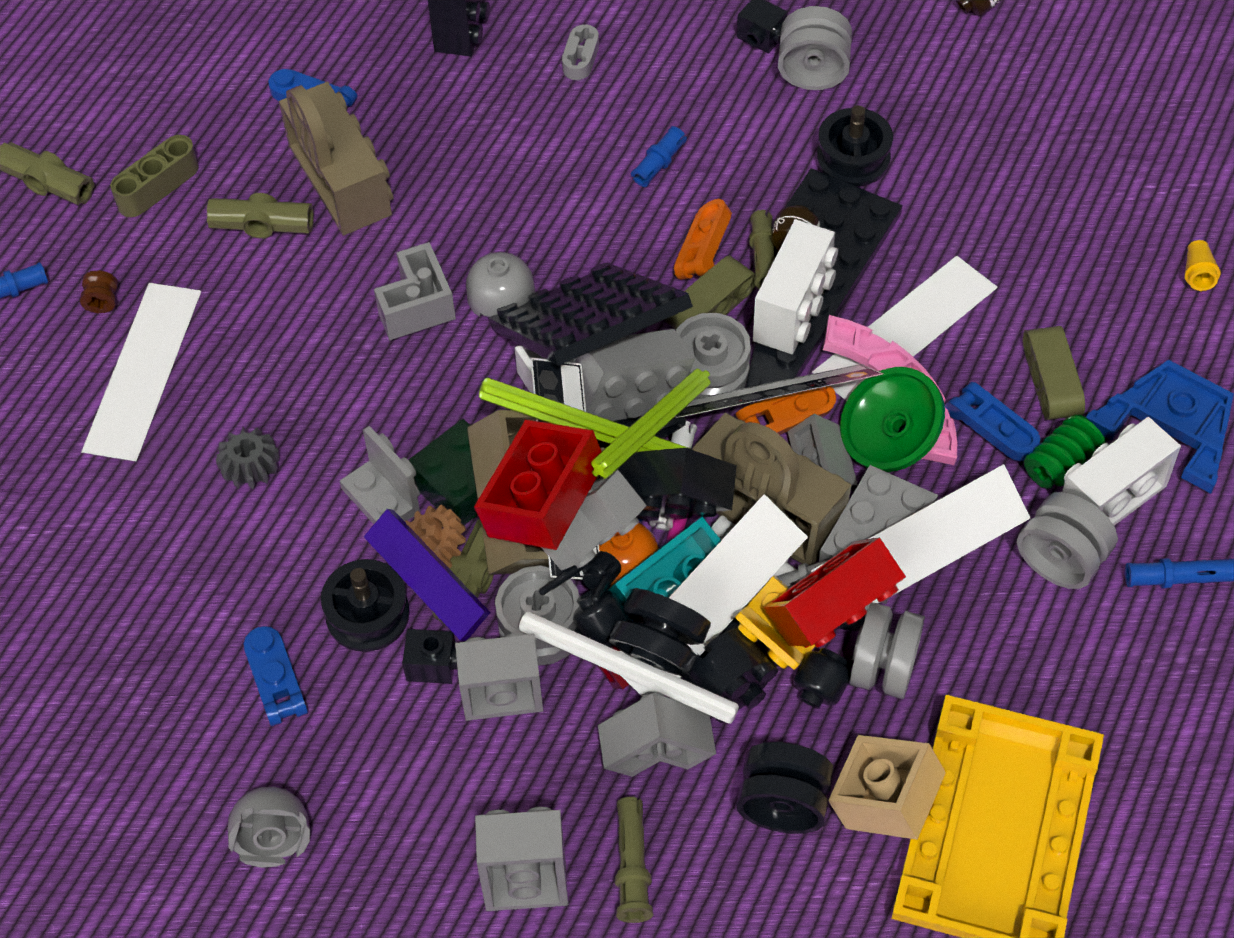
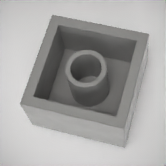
M510 633L505 637L493 639L474 637L465 642L455 643L459 688L466 721L543 712L534 634Z

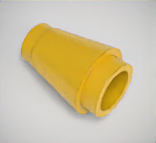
M1203 240L1193 241L1187 248L1185 280L1194 290L1206 291L1212 289L1217 284L1221 272L1208 243Z

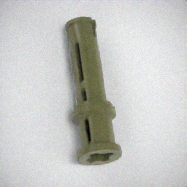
M624 797L617 801L620 870L615 876V885L619 888L620 906L616 909V917L622 922L640 923L648 921L654 915L653 907L649 905L648 886L652 883V876L645 867L643 801L641 799L637 800V797Z

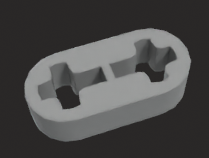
M579 25L570 32L562 55L563 73L567 78L581 80L588 77L591 73L599 50V33L595 27ZM586 39L584 46H581L580 43ZM577 58L582 60L578 65H575Z

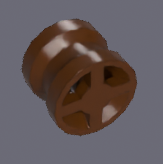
M96 270L87 272L82 279L84 291H82L80 296L81 306L93 313H107L113 310L116 303L114 293L117 290V278L106 271Z

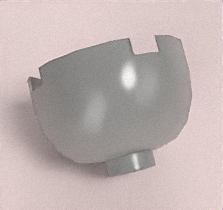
M494 252L480 257L470 268L466 278L468 305L474 314L479 317L480 313L487 317L498 315V308L512 303H517L518 307L529 301L528 296L535 292L531 270L522 259L512 253Z
M260 787L249 791L238 799L229 814V849L231 852L234 850L238 853L240 861L247 865L264 868L286 864L285 859L282 857L291 856L295 852L298 857L305 851L310 842V826L307 812L301 801L286 789Z

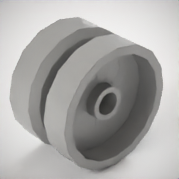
M819 6L800 8L789 14L781 27L778 69L782 77L792 85L807 90H823L841 83L848 75L850 67L852 27L848 19L838 11Z
M701 313L686 319L677 327L676 332L695 357L689 374L697 368L702 372L707 370L710 373L708 379L711 384L696 398L746 387L750 372L751 346L750 336L741 323L730 316L720 313Z
M1054 492L1045 498L1036 510L1035 517L1029 520L1018 534L1016 543L1023 559L1041 577L1064 588L1081 589L1090 583L1098 572L1100 563L1106 561L1114 550L1118 536L1112 522L1097 506L1074 494Z
M541 565L525 567L509 575L499 587L495 599L500 638L510 633H523L526 635V633L519 630V624L525 612L534 613L575 631L577 626L573 621V614L579 607L577 603L579 593L573 581L569 579L554 590L541 595L539 589L554 579L550 578L549 567ZM535 638L538 666L554 664L570 654Z
M871 602L863 626L861 625L852 658L854 663L850 686L871 690L876 684L880 668L885 669L882 684L884 694L904 700L916 659L925 616L905 611L899 618L895 633H891L890 628L893 618L891 607Z

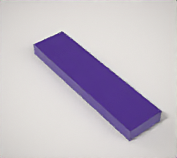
M386 509L364 535V538L460 641L468 640L491 613L394 510Z

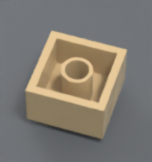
M858 735L828 801L846 829L918 840L946 772L929 743Z

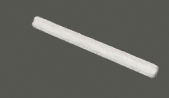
M525 612L521 618L519 630L526 634H534L535 638L726 723H732L737 715L739 706L735 702L534 613Z

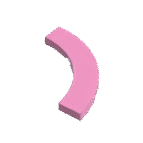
M829 315L823 346L824 351L850 358L876 371L892 367L912 368L924 373L936 384L926 369L910 353L894 341L889 343L873 334V330L864 325ZM941 392L942 397H943V400H944V405H945L946 399H945L943 393ZM945 408V420L941 434L933 448L922 459L954 465L957 460L956 428L948 409Z

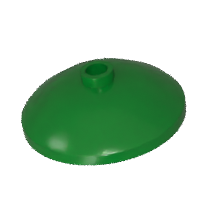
M908 367L887 368L879 371L883 375L866 378L854 389L843 408L840 432L844 447L850 456L865 468L871 465L885 472L905 469L921 460L933 448L941 434L945 420V405L942 394L928 376ZM906 424L905 428L898 433L899 428Z

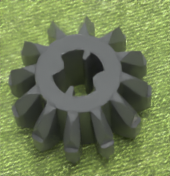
M242 426L241 434L234 435L228 432V442H219V454L216 455V463L226 482L233 481L234 486L238 489L245 483H248L249 487L254 490L255 482L261 481L268 484V474H277V462L280 455L270 434L263 435L258 427L251 433H248Z

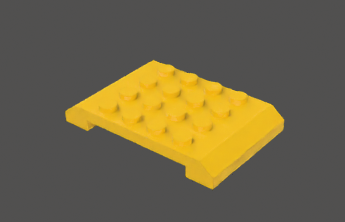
M945 695L933 751L946 773L918 840H910L891 919L960 938H1064L1068 920L1067 913L1104 734Z

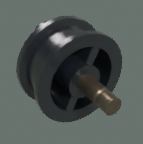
M856 105L853 108L835 111L822 122L818 134L817 163L824 174L854 186H863L878 181L887 172L891 159L890 150L893 143V132L889 123L881 115L865 109L863 106Z
M361 559L346 563L328 577L322 588L321 606L328 630L339 644L348 649L369 652L385 648L401 636L408 624L410 611L404 582L399 574L386 563L371 559Z

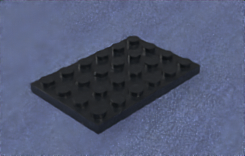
M603 263L593 267L591 274L582 278L573 276L562 280L559 283L560 287L548 291V289H543L528 296L529 301L518 307L517 303H512L498 308V315L490 316L488 319L493 331L559 366L692 308L693 305L687 292L628 271L622 267Z

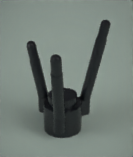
M600 551L583 567L577 568L574 565L548 582V584L539 589V593L545 595L583 571L584 584L589 589L596 588L592 601L598 602L603 593L610 588L612 582L621 572L620 562L612 554ZM576 627L574 632L581 634L579 629Z

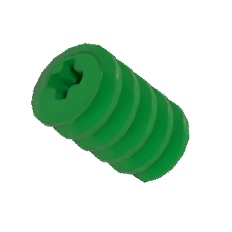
M1074 414L1066 418L1062 425L1054 429L1053 433L1047 436L1043 443L1037 445L1035 450L1025 457V469L1031 479L1041 488L1050 489L1053 487V484L1060 487L1064 486V476L1067 471L1077 463L1083 465L1087 460H1090L1096 449L1105 443V438L1101 431L1086 417Z

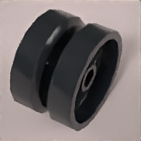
M631 589L623 608L627 616L633 621H617L609 638L610 644L625 654L660 670L683 677L689 676L697 656L688 645L703 644L711 627V622L695 610L668 597L648 590Z
M764 742L754 745L746 753L743 768L745 780L739 788L736 802L737 811L749 822L771 831L788 834H807L818 831L825 825L828 808L826 795L831 791L834 774L833 764L827 757L817 751L798 744Z

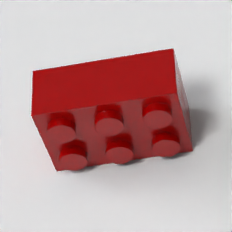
M525 419L474 506L487 536L557 550L597 478L592 474L594 468L591 462L602 451L594 431Z
M880 537L854 541L763 608L789 646H804V648L815 645L818 648L836 636L834 629L842 623L846 622L847 625H850L866 615L868 611L865 607L875 599L878 602H882L894 595L899 590L896 584L906 578V576Z

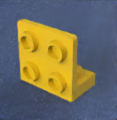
M774 575L735 618L740 622L738 629L753 642L759 639L770 649L767 654L776 664L783 669L790 666L795 670L815 645L804 648V646H789L763 607L789 589Z

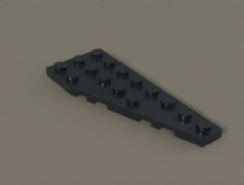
M811 168L786 207L795 205L807 207L818 217L821 228L835 232L834 247L838 248V255L832 269L836 270L835 279L830 290L824 289L821 295L823 296V303L817 317L811 316L809 320L811 326L807 339L804 343H798L793 355L755 342L746 388L800 377L825 337L829 315L838 316L901 216L903 205ZM774 247V254H775V258H776V256H777V254H778V251H777V249Z

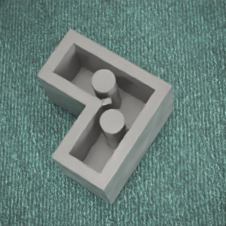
M430 242L396 252L401 280L374 289L378 314L389 341L455 320L453 295Z
M616 470L608 478L604 479L602 477L593 483L557 550L542 549L561 571L573 565L581 568L594 558L596 553L593 549L598 544L606 543L617 532L622 536L632 530L639 523L636 517L647 505L619 470Z
M649 693L642 696L640 701L626 709L615 712L613 717L598 725L604 769L631 777L660 761L684 769H690L716 754L710 715L665 697L661 693Z

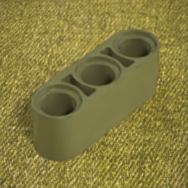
M185 135L171 136L112 179L110 184L111 191L121 215L125 217L141 215L197 173L199 165L192 140Z
M732 256L724 257L684 291L689 293L693 307L664 319V321L676 330L686 319L701 313L727 315L754 290L755 273Z
M1053 326L1024 330V353L1044 418L1051 420L1070 417L1074 414L1084 415V392L1063 327Z

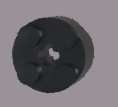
M739 629L729 630L707 644L712 651L703 659L699 654L696 655L697 659L690 675L683 677V679L737 703L739 706L738 710L745 705L748 709H752L765 698L766 692L763 689L777 675L778 668L756 643L748 639Z

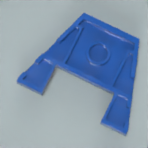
M1167 360L1137 380L1132 388L1121 395L1119 393L1116 394L1099 410L1096 411L1094 409L1089 412L1086 418L1101 431L1104 437L1110 440L1114 439L1130 415L1142 421L1147 417L1151 418L1168 435L1197 450L1185 467L1181 478L1211 494L1217 483V474L1234 393Z

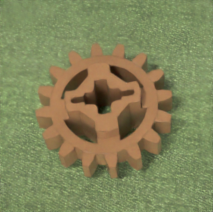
M440 505L436 510L432 506H428L423 515L416 511L412 522L405 520L406 524L448 568H451L453 565L450 559L453 556H460L462 553L457 549L458 545L466 542V538L462 535L466 527L461 523V519L451 509L447 510L443 505Z

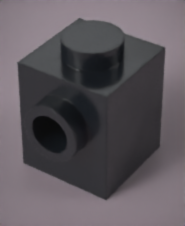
M751 0L737 15V38L769 54L777 44H780L781 27L788 15V11L766 0Z
M407 629L402 661L406 681L452 684L454 670H458L455 637L452 631Z

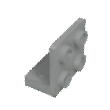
M368 426L363 429L369 461L341 479V489L373 524L386 509L394 510L404 521H408L414 517L416 511L420 512L417 498L420 492L414 482L416 471L407 458L403 457L400 459L394 453L391 442L383 433L378 435Z

